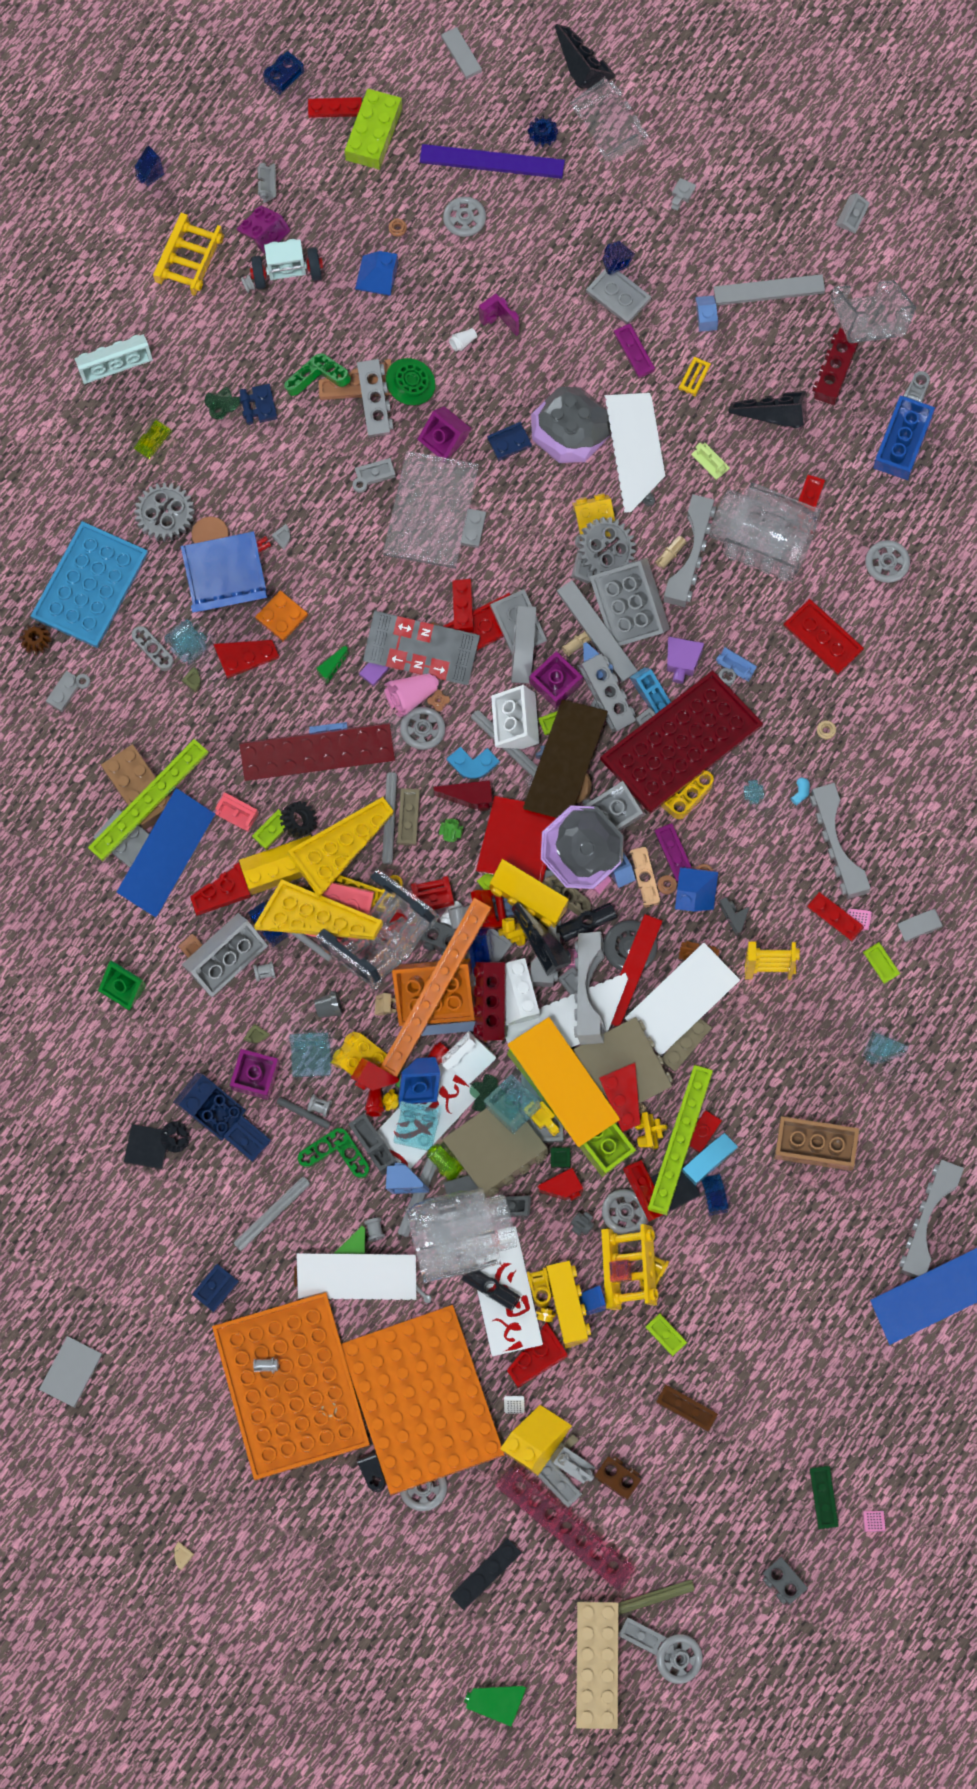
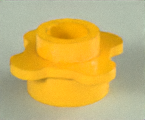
M390 1089L389 1093H386L383 1097V1105L387 1111L390 1109L394 1110L399 1105V1095L394 1093V1089Z
M541 1307V1310L536 1311V1314H538L537 1319L541 1321L553 1322V1317L556 1316V1313H553L551 1308Z

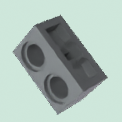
M432 920L425 927L420 938L421 944H423V948L429 951L435 949L443 955L447 947L446 943L451 940L456 929ZM432 933H436L438 935V938L436 940H430L428 936Z
M782 1557L762 1573L764 1576L763 1582L768 1588L773 1587L778 1592L776 1597L783 1605L785 1603L790 1605L808 1589ZM772 1570H780L782 1578L774 1580L771 1577ZM793 1585L796 1589L795 1595L788 1596L785 1593V1586Z

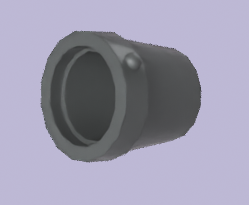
M331 991L330 994L314 1000L319 1018L341 1017L343 1015L337 991Z

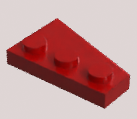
M272 640L213 644L227 679L279 658Z
M239 862L233 865L234 868L227 873L224 872L219 875L220 878L213 883H208L190 896L196 916L251 898Z
M635 1063L599 1078L611 1107L620 1118L617 1122L622 1132L640 1125Z
M547 1322L540 1331L543 1344L525 1349L507 1369L517 1388L568 1357V1354Z

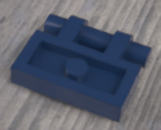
M270 384L252 387L253 394L251 395L247 394L246 389L239 390V401L243 406L244 411L242 414L243 418L246 419L247 425L254 423L253 417H258L259 423L277 419ZM251 402H255L256 409L252 410L250 408Z

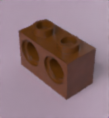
M608 1456L594 1478L628 1501L641 1482V1479L638 1478L640 1474L632 1468L629 1470L622 1466L623 1462L617 1457L613 1456V1458H610ZM608 1466L616 1468L617 1472L614 1476L606 1475L605 1469ZM624 1478H630L633 1481V1485L630 1488H624L621 1481Z

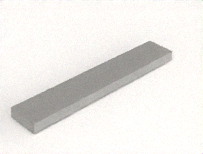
M823 274L714 286L716 306L825 294Z
M573 580L556 591L602 656L608 659L619 680L624 682L637 673L635 666Z

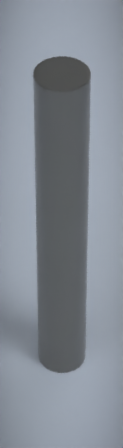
M282 1097L278 1098L277 1104L327 1130L330 1128L331 1122Z

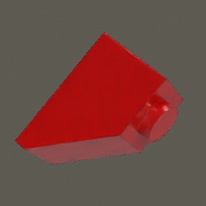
M364 1058L360 1060L351 1076V1079L356 1081L354 1085L362 1090L366 1088L376 1090L398 1083L400 1080Z
M573 1168L537 1186L539 1193L565 1201L568 1199L571 1201L576 1200L582 1196L581 1193L583 1192V1187Z

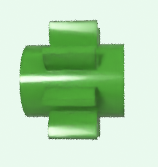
M446 819L445 823H441L439 835H443V840L455 842L457 838H461L463 826H459V821L456 819Z

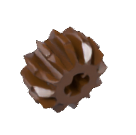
M34 623L32 628L27 624L28 630H22L23 636L19 637V640L22 642L21 647L23 649L26 648L28 654L33 651V654L37 655L38 650L44 654L43 648L49 649L48 643L52 642V638L49 636L50 631L48 629L45 630L43 624L38 627V624Z

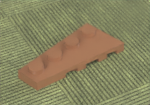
M391 359L380 363L384 364L385 375H382L383 382H386V373L391 365ZM358 368L351 370L349 373L351 381L343 387L335 385L327 378L319 380L320 400L362 397ZM371 376L368 379L369 384H376L378 381L376 376ZM389 391L388 393H384L385 396L391 395Z

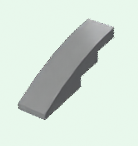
M516 606L511 683H529L533 661L536 607Z

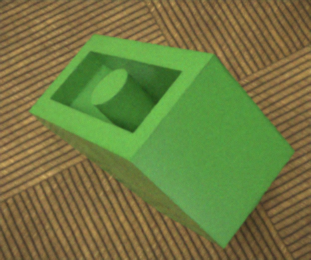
M361 1226L334 1254H366V1229Z

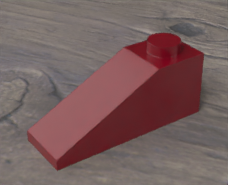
M490 780L433 787L434 796L472 809H478V811H487L493 804Z

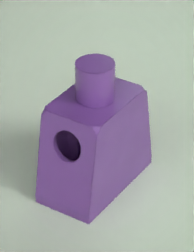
M668 637L667 671L674 673L673 682L682 684L684 683L685 675H694L703 652L704 643Z

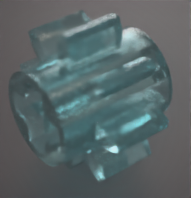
M758 780L748 781V785L743 786L744 800H749V804H759V799H764L763 785H758Z

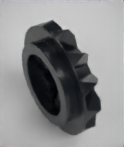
M178 1121L167 1123L160 1133L163 1147L173 1153L183 1151L189 1146V1140L191 1139L189 1135L190 1130L186 1128L185 1124ZM176 1132L177 1135L182 1137L178 1139L177 1142H175L174 1138L169 1137L170 1135H173Z

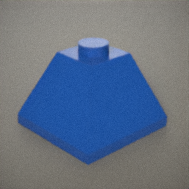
M377 251L364 255L355 290L391 296L398 267L397 254Z
M680 867L675 909L686 911L714 910L718 872Z
M436 1057L416 1058L401 1072L399 1105L437 1102L440 1070Z

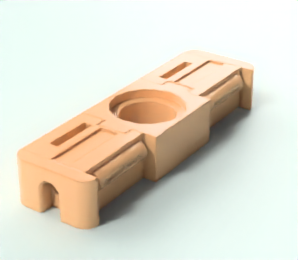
M647 848L633 849L630 851V855H632L634 867L636 868L634 872L638 888L641 890L643 902H645L643 906L658 905L660 897ZM642 873H648L651 878L649 881L643 882L639 877Z

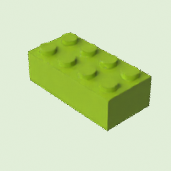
M367 88L344 150L346 161L380 170L403 108L402 98Z

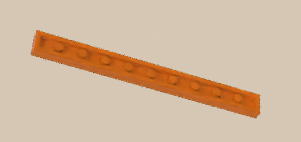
M476 898L473 899L380 1067L381 1069L395 1077L400 1075L492 909L491 906Z

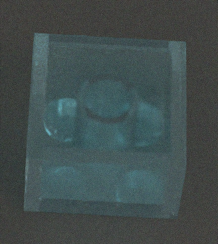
M512 1074L483 1101L486 1109L512 1134L541 1108L539 1100Z

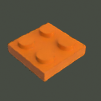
M280 590L255 618L284 642L308 616V613Z

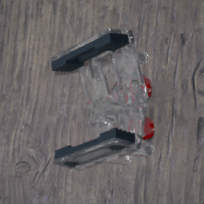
M376 869L370 877L385 890L368 914L383 921V926L375 940L344 938L339 942L335 936L325 929L316 936L323 951L346 967L352 975H356L366 982L372 990L379 987L383 982L382 979L401 964V960L409 957L425 931L430 930L440 917L430 906L379 869ZM396 912H400L407 917L410 916L407 920L401 916L398 920L389 923ZM385 938L386 940H388L387 943L382 941V939ZM369 945L373 946L364 958H358L360 952Z

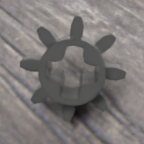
M578 1212L570 1223L574 1226L572 1231L578 1236L581 1233L586 1236L595 1225L591 1222L593 1216L588 1212L584 1214Z

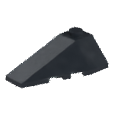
M559 24L555 25L570 75L579 88L593 89L615 77L608 64L604 60L599 62L593 56L595 52L582 45L583 40L570 27Z
M807 392L782 393L781 398L776 399L772 398L771 395L765 396L759 402L756 399L731 402L728 412L785 427L799 428L806 421Z
M515 903L511 909L547 976L567 967L571 963L569 951L564 949L563 945L520 903Z

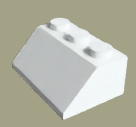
M521 685L492 695L495 747L524 749L539 744L535 692L525 685Z
M525 958L505 963V1026L539 1018L540 1012Z

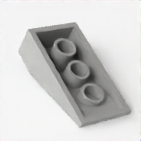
M624 781L584 805L599 807L619 831L646 815Z

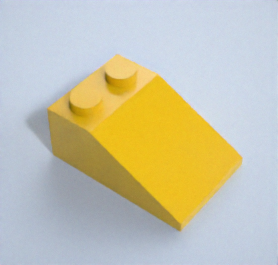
M539 1405L510 1433L500 1449L507 1456L538 1476L572 1425Z

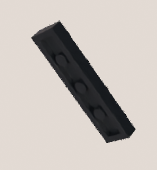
M507 1539L450 1597L463 1610H466L522 1552Z

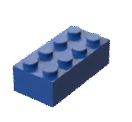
M900 395L877 453L873 469L909 480L933 418L935 407Z

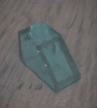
M872 1032L863 1057L871 1064H882L906 1055L909 1047Z

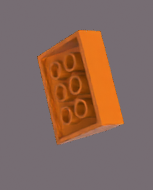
M463 959L428 1024L475 1020L473 1012L475 996L472 959ZM439 961L395 965L392 969L399 1026H403Z

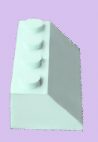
M144 334L132 336L126 341H117L111 346L100 347L94 352L83 353L75 358L84 384L153 360Z

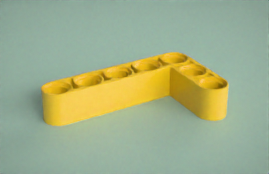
M704 771V773L688 784L680 794L674 795L661 807L675 819H683L712 789L713 775L708 771ZM707 779L710 783L703 785L700 783V780ZM694 792L697 797L689 798L687 794ZM682 806L684 811L677 812L674 808Z

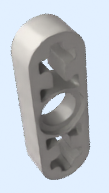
M139 626L132 631L133 641L160 670L168 671L173 667L174 661L172 656L145 627ZM137 633H144L143 635L147 642L144 643L140 637L138 638ZM150 645H157L158 650L155 653L148 652ZM161 654L165 660L168 659L169 664H162L158 656Z

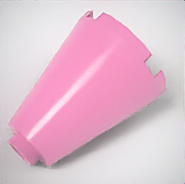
M428 673L385 683L384 686H387L384 691L392 709L395 707L398 711L395 714L402 717L437 691L439 683L434 675L432 676Z

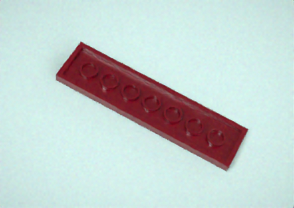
M390 722L239 743L245 781L395 761Z

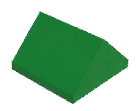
M111 960L98 991L130 1011L146 988V985L142 979Z

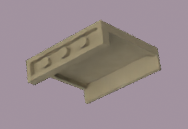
M636 1017L604 1033V1043L585 1044L573 1049V1052L606 1099L607 1096L599 1078L635 1063L639 1104L672 1087L673 1079L669 1072H664L662 1068L664 1062L659 1054L655 1055L652 1049L655 1045L650 1037L647 1038L643 1032L646 1028L642 1020L638 1021Z
M507 1095L498 1099L442 1139L446 1149L450 1150L482 1192L484 1199L495 1196L501 1187L512 1184L515 1181V1177L520 1174H526L532 1165L536 1162L541 1163L547 1158L546 1155H548V1149Z

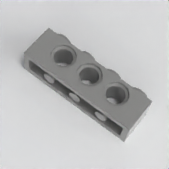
M379 359L357 362L368 437L391 435L390 430L393 429L392 418L388 419L387 411H391L389 400H385L384 394L388 393L386 382L382 381V375H385L384 364H380ZM376 376L378 378L377 383L369 384V377ZM374 394L381 396L380 401L377 403L370 400ZM377 412H381L384 415L380 421H376L373 418Z
M598 654L577 666L599 708L608 711L605 720L612 732H616L635 722L636 714L633 708L628 706L625 692L622 689L620 690L617 685L618 679L614 673H611L608 667L610 665L608 659L602 656V654ZM598 670L603 673L602 680H598L596 677ZM606 687H609L612 691L610 697H607L605 694ZM615 704H618L620 706L621 710L619 714H616L614 712L613 708Z

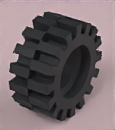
M297 801L286 806L281 811L282 816H280V820H283V822L280 824L285 826L283 828L284 832L288 830L287 835L293 834L292 837L300 838L315 829L314 826H316L317 822L314 821L317 820V816H313L315 811L310 810L312 808L311 805L306 806V802ZM294 813L301 816L303 820L302 826L296 823Z

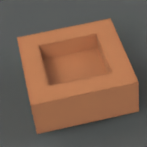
M191 934L178 947L189 958L202 944L196 936Z

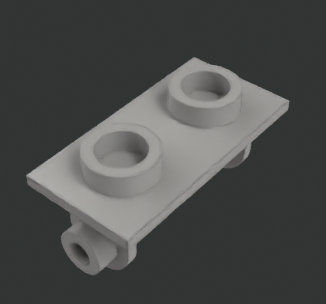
M260 163L257 167L258 179L263 181L258 182V195L263 199V203H266L276 197L275 164L268 167L265 163Z
M565 1446L552 1462L583 1484L585 1481L591 1482L594 1478L592 1471L595 1467Z

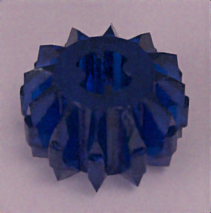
M544 116L540 120L536 117L534 119L535 122H530L529 140L534 141L535 146L541 143L542 148L545 143L550 146L551 141L555 142L557 139V124L552 122L551 117L547 120Z

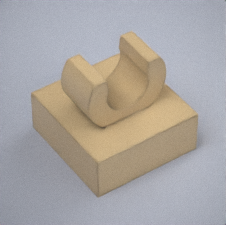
M389 993L375 996V1015L383 1016L395 1013L397 1009H392L391 1003H396V999L391 998Z

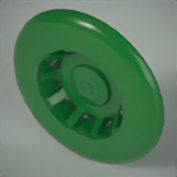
M403 358L392 363L387 370V389L397 401L414 406L423 404L432 397L435 391V378L432 371L423 362L412 358Z

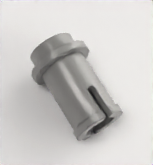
M274 1357L265 1360L254 1359V1372L271 1371L275 1373V1371L279 1370V1361Z

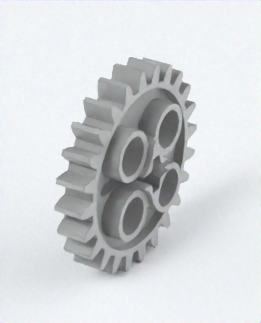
M164 482L161 488L157 483L156 489L150 486L149 493L143 491L145 497H138L141 503H135L137 510H134L135 515H137L135 520L139 522L138 527L142 529L143 534L148 533L150 539L155 535L156 541L162 537L163 541L166 542L167 537H170L171 541H173L174 535L180 538L179 532L187 533L185 527L191 528L189 521H194L192 515L195 514V511L192 509L194 507L193 502H190L192 500L191 496H186V490L181 492L180 486L174 489L173 483L167 487ZM160 498L166 499L162 503L157 502ZM177 506L182 507L179 511L173 510ZM151 513H155V514H156L155 517H153V518H148V515H149V514H151ZM165 522H172L170 526H164Z
M604 517L600 518L599 521L595 519L593 524L590 522L586 524L587 528L582 529L584 534L578 535V538L582 540L576 543V545L581 546V549L577 550V553H582L579 560L584 559L585 562L582 566L588 565V572L595 570L594 575L627 564L635 559L631 554L636 553V550L632 549V546L636 545V543L630 541L634 535L628 536L630 529L624 530L625 524L618 525V519L613 523L611 517L607 518V520ZM605 531L610 533V539L605 536ZM616 537L618 538V541L616 543L612 544L606 549L607 551H604L601 554H599L597 558L594 557V555L602 549H604L607 544L615 540ZM592 541L595 542L597 545L596 550H594L591 546ZM616 546L621 548V554L616 551ZM603 556L608 560L607 565L602 561Z

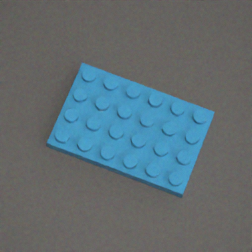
M82 521L34 608L31 619L98 648L148 555V550Z

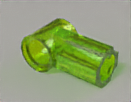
M439 1144L432 1146L428 1150L426 1156L439 1169L438 1172L447 1178V1181L454 1180L464 1170L460 1163L451 1157Z

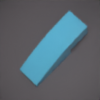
M724 1133L682 1169V1172L696 1186L733 1153L738 1146Z

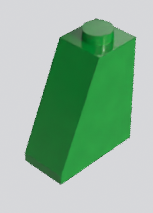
M524 1686L473 1688L472 1692H467L464 1703L467 1704L466 1709L512 1727L527 1688Z

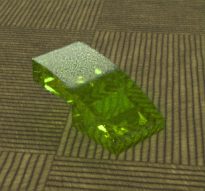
M155 420L146 434L143 433L133 449L149 459L170 435L172 430L158 420Z

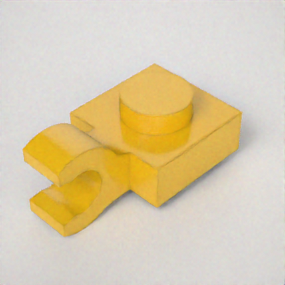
M543 1101L527 1113L539 1129L545 1126L553 1137L560 1132L559 1128L552 1121L555 1115Z

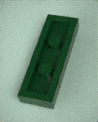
M830 1466L810 1468L818 1530L837 1528L839 1525Z

